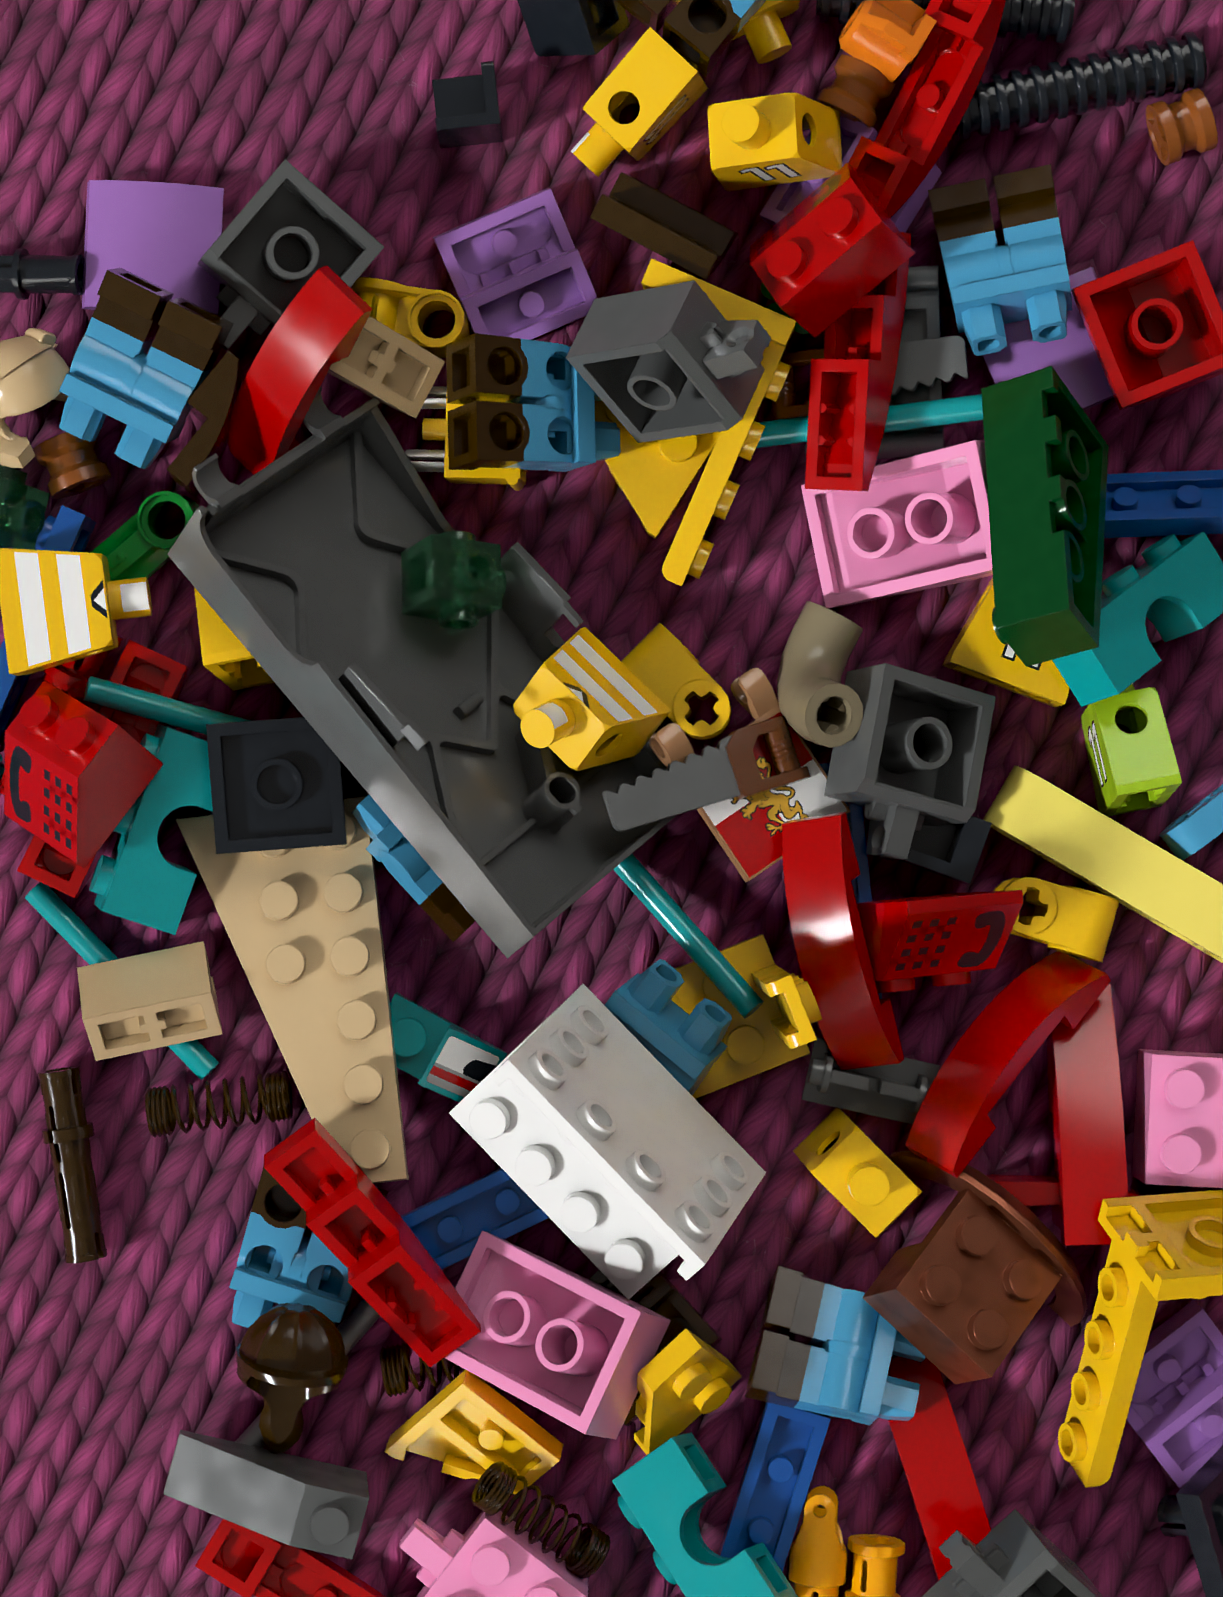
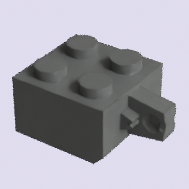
M286 159L197 263L224 286L216 296L227 307V310L221 317L234 323L222 347L225 350L229 349L247 326L260 336L268 326L273 329L291 301L319 268L328 265L351 287L384 248L380 242Z
M693 280L594 299L566 359L638 443L727 431L742 420L765 370L761 365L764 349L769 346L771 337L758 320L727 321L707 294Z
M884 663L847 671L845 685L852 688L858 694L863 705V720L859 731L852 740L842 746L833 747L824 796L865 807L864 817L870 819L866 854L894 861L908 858L914 832L920 831L923 824L942 826L967 823L976 810L996 697Z
M1016 1509L995 1526L977 1545L959 1530H956L938 1547L942 1554L950 1559V1565L953 1568L946 1572L922 1596L1103 1597L1083 1570Z

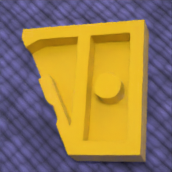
M595 400V421L616 423L620 429L621 452L618 456L607 459L605 462L621 491L624 492L642 522L645 531L649 536L656 539L712 452L720 432L638 443L604 402Z
M685 1328L638 1372L637 1390L640 1392V1396L636 1401L635 1414L645 1427L634 1433V1440L645 1454L648 1455L670 1438L678 1436L701 1414H708L718 1409L729 1398L732 1392L731 1386L742 1377L741 1374L725 1356Z
M464 1370L390 1435L385 1453L392 1458L404 1461L406 1451L444 1462L441 1470L442 1473L462 1479L479 1480L492 1464L501 1461L508 1465V1467H511L512 1470H515L517 1476H524L528 1486H530L560 1461L564 1444L480 1377ZM517 1480L512 1494L516 1495L524 1488L522 1481Z

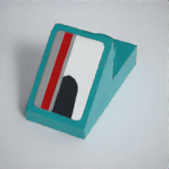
M395 993L390 1002L397 1068L419 1079L418 1084L460 1102L508 1054L399 993Z

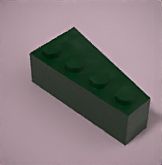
M1052 366L981 389L995 604L992 611V622L998 639L1003 644H1009L1026 667L1098 648L1100 636L1109 446Z

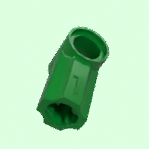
M170 491L156 492L148 496L140 505L138 512L91 553H101L107 557L110 581L147 577L149 579L171 560L167 554L179 537L178 535L173 539H166L161 535L157 526V519L161 510L170 504H177L185 514L186 526L199 505L191 498Z

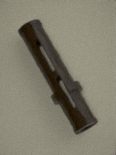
M80 1066L62 1067L39 1072L38 1078L43 1095L47 1126L41 1132L43 1143L49 1144L53 1161L57 1201L64 1236L66 1263L98 1260L107 1256V1249L105 1247L104 1234L102 1233L101 1213L91 1158L89 1137L95 1135L93 1122H87L81 1090Z

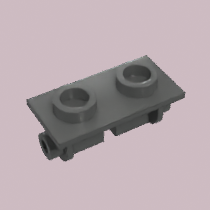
M816 1037L817 1040L814 1041L802 1100L913 1125L919 1108L939 1072L940 1065L904 1057V1060L899 1064L841 1070L825 1040Z

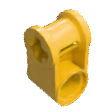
M359 277L352 285V290L373 309L370 317L439 358H446V345L470 335V323L459 301L450 293L442 290L405 286L389 280ZM445 310L455 316L453 330L447 336L433 339L423 334V324L431 313Z
M658 623L621 661L671 710L667 717L673 723L678 724L684 733L691 738L699 740L715 738L729 724L731 707L729 698L723 688L699 665L700 662L661 623ZM695 695L698 699L704 701L712 695L718 700L713 707L714 713L718 718L713 724L709 725L707 722L700 720L692 725L687 721L692 713L687 703L691 697Z
M1032 877L1011 878L1002 881L994 888L993 891L1022 890L1023 896L1026 893V901L1035 905L1032 916H1021L1019 919L1018 914L1010 934L1047 944L1048 948L1066 954L1103 962L1119 900L1086 889L1067 885L1062 886Z

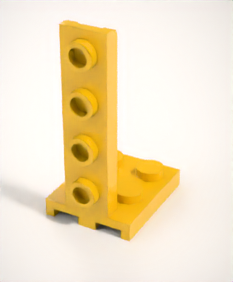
M651 258L641 281L644 290L695 280L727 321L758 320L771 337L769 346L764 349L761 365L765 370L743 419L729 430L720 432L663 563V576L668 581L683 586L688 574L695 578H700L714 546V543L703 539L714 515L725 520L740 486L729 480L737 459L742 457L751 461L765 429V425L754 421L763 399L766 397L775 402L777 401L791 369L790 365L780 360L795 329L796 321Z
M763 934L720 950V953L764 1001L753 1014L745 1019L694 961L674 968L685 981L671 999L675 1004L690 1015L696 1005L706 998L715 1001L732 1016L731 1023L722 1039V1042L728 1047L713 1064L704 1080L692 1095L695 1099L810 1053L807 1043L817 1040L811 1024L822 1020V1016L808 982H804L803 978L800 979L794 973L786 972L774 963Z
M1223 1189L1107 1198L1102 1201L1098 1221L1112 1241L1105 1268L1099 1273L1098 1295L1091 1321L1085 1327V1345L1078 1372L1072 1377V1395L1065 1422L1061 1424L1058 1431L1060 1453L1064 1460L1071 1464L1085 1488L1101 1486L1111 1477L1158 1302L1187 1298L1203 1299L1209 1296L1223 1295Z

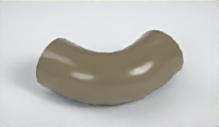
M807 601L781 656L776 687L779 708L786 722L805 740L829 748L839 747L853 739L859 731L863 720V705L858 694L849 686L841 684L842 674L863 632V628L844 616L810 601Z

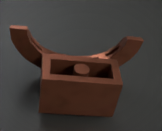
M910 1151L893 1152L890 1158L912 1179H930L958 1191V1193L921 1243L898 1249L862 1298L954 1384L991 1378L1054 1288L1056 1296L1048 1306L1070 1327L1082 1321L1087 1310V1301L1077 1267L1058 1238L1030 1209L1005 1188L970 1165H967L959 1177L956 1178Z

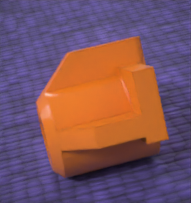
M864 0L854 11L839 36L840 49L852 57L875 67L892 83L901 74L906 65L910 64L916 57L937 21L927 14L923 16L925 10L911 0Z

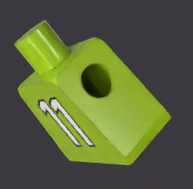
M1132 683L1120 694L1087 706L1081 716V724L1099 812L1106 816H1113L1163 806L1182 784L1156 688L1148 687L1135 690ZM1116 724L1124 725L1131 734L1121 731Z

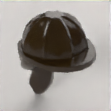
M283 1303L271 1308L249 1327L242 1342L236 1347V1373L246 1387L255 1391L264 1399V1408L260 1415L259 1428L270 1452L275 1454L285 1452L299 1440L303 1432L302 1408L305 1402L315 1396L338 1389L343 1377L347 1373L348 1356L345 1355V1346L339 1330L328 1317L311 1305Z

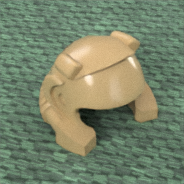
M29 328L24 336L0 341V465L24 468L35 457L28 438L11 432L5 423L6 417L28 413L44 406L51 400L66 402L68 398L67 395L59 392L70 368L55 350L58 346L55 344L56 336L42 329Z

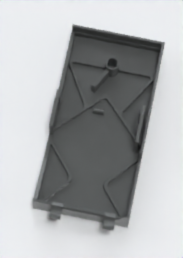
M320 386L303 420L304 425L313 435L240 485L229 482L223 476L218 466L219 457L216 453L193 468L192 477L195 487L209 505L207 507L201 505L196 509L167 555L508 959L675 817L672 816L618 832L612 826L602 792L606 790L616 793L620 784L627 783L633 785L635 778L638 776L650 778L654 769L667 770V767L652 751L649 741L634 757L577 771L569 768L548 746L536 748L524 739L520 728L521 719L514 713L513 704L541 665L565 643L553 629V626L563 615L567 617L575 628L584 622L568 603L571 597L518 542L505 553L489 572L445 520L379 410L378 405L380 402L376 397L372 398L342 418L341 415H335L326 407L322 400V388Z

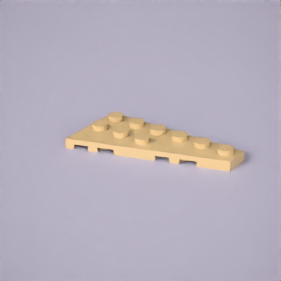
M366 796L344 799L347 830L346 845L216 854L213 815L176 819L311 1119L316 1118L373 1184L409 1180L374 857L366 850L372 842V838L363 830L352 814L355 807Z

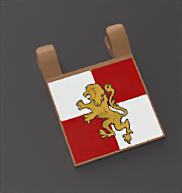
M752 668L732 682L731 691L733 695L755 719V721L747 726L782 716L773 688L761 669ZM676 723L666 725L649 739V746L667 768L668 764L672 761L684 763L687 755L695 754L686 734ZM788 723L787 726L796 750L795 753L801 767H808L810 778L741 800H737L735 797L697 809L745 883L782 859L783 823L808 817L846 812L847 814L850 812L844 801L824 796L828 776L801 736ZM764 736L759 737L753 747V753L761 778L765 779L775 776L776 772Z

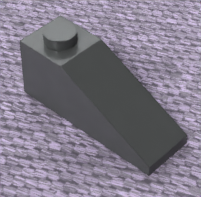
M185 1430L179 1431L163 1492L166 1496L289 1546L347 1559H353L369 1501L367 1472L286 1453L275 1454L268 1449Z

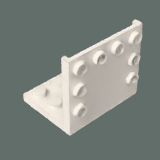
M584 984L573 992L449 1112L460 1126L628 1300L678 1255L684 1261L677 1272L686 1281L707 1263L766 1174L757 1162Z

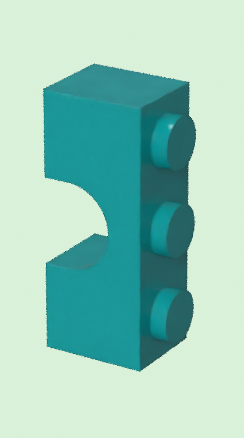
M1204 531L1182 541H1178L1175 534H1170L1155 542L1141 553L1145 563L1139 568L1135 569L1133 565H1129L1102 582L1104 594L1101 596L1099 647L1052 660L1081 707L1120 694L1162 661L1147 636L1146 617L1153 623L1163 641L1167 642L1203 629L1223 613V561Z
M158 724L154 736L146 733L140 744L160 760L163 766L113 830L118 832L119 835L111 857L101 855L94 869L89 890L97 893L94 904L101 911L176 935L197 874L187 867L166 861L159 850L157 835L163 819L177 808L197 806L213 812L208 743L204 739Z
M692 1432L670 1438L612 1480L620 1493L617 1500L623 1515L635 1528L643 1529L655 1548L653 1559L658 1570L669 1583L677 1584L685 1597H798L763 1542L744 1549L733 1558H728L714 1553L703 1541L699 1529L701 1511L710 1498L727 1486Z

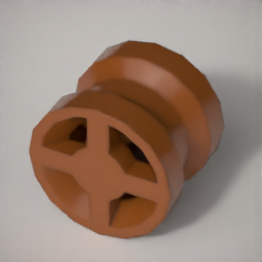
M841 54L834 66L836 77L831 87L822 89L816 101L839 111L840 116L854 122H861L869 128L874 127L878 120L875 110L881 99L888 98L891 95L896 84L894 81L891 83L878 69L849 55Z
M1199 88L1182 93L1180 100L1172 104L1161 100L1147 105L1145 113L1148 133L1158 158L1165 166L1180 161L1184 152L1194 149L1203 153L1217 147L1218 133L1213 112L1207 98Z
M65 432L45 440L33 449L38 463L46 466L51 478L47 486L53 499L67 498L83 493L105 483L112 477L107 463L98 460L94 449L98 442L97 438L95 441L89 442Z

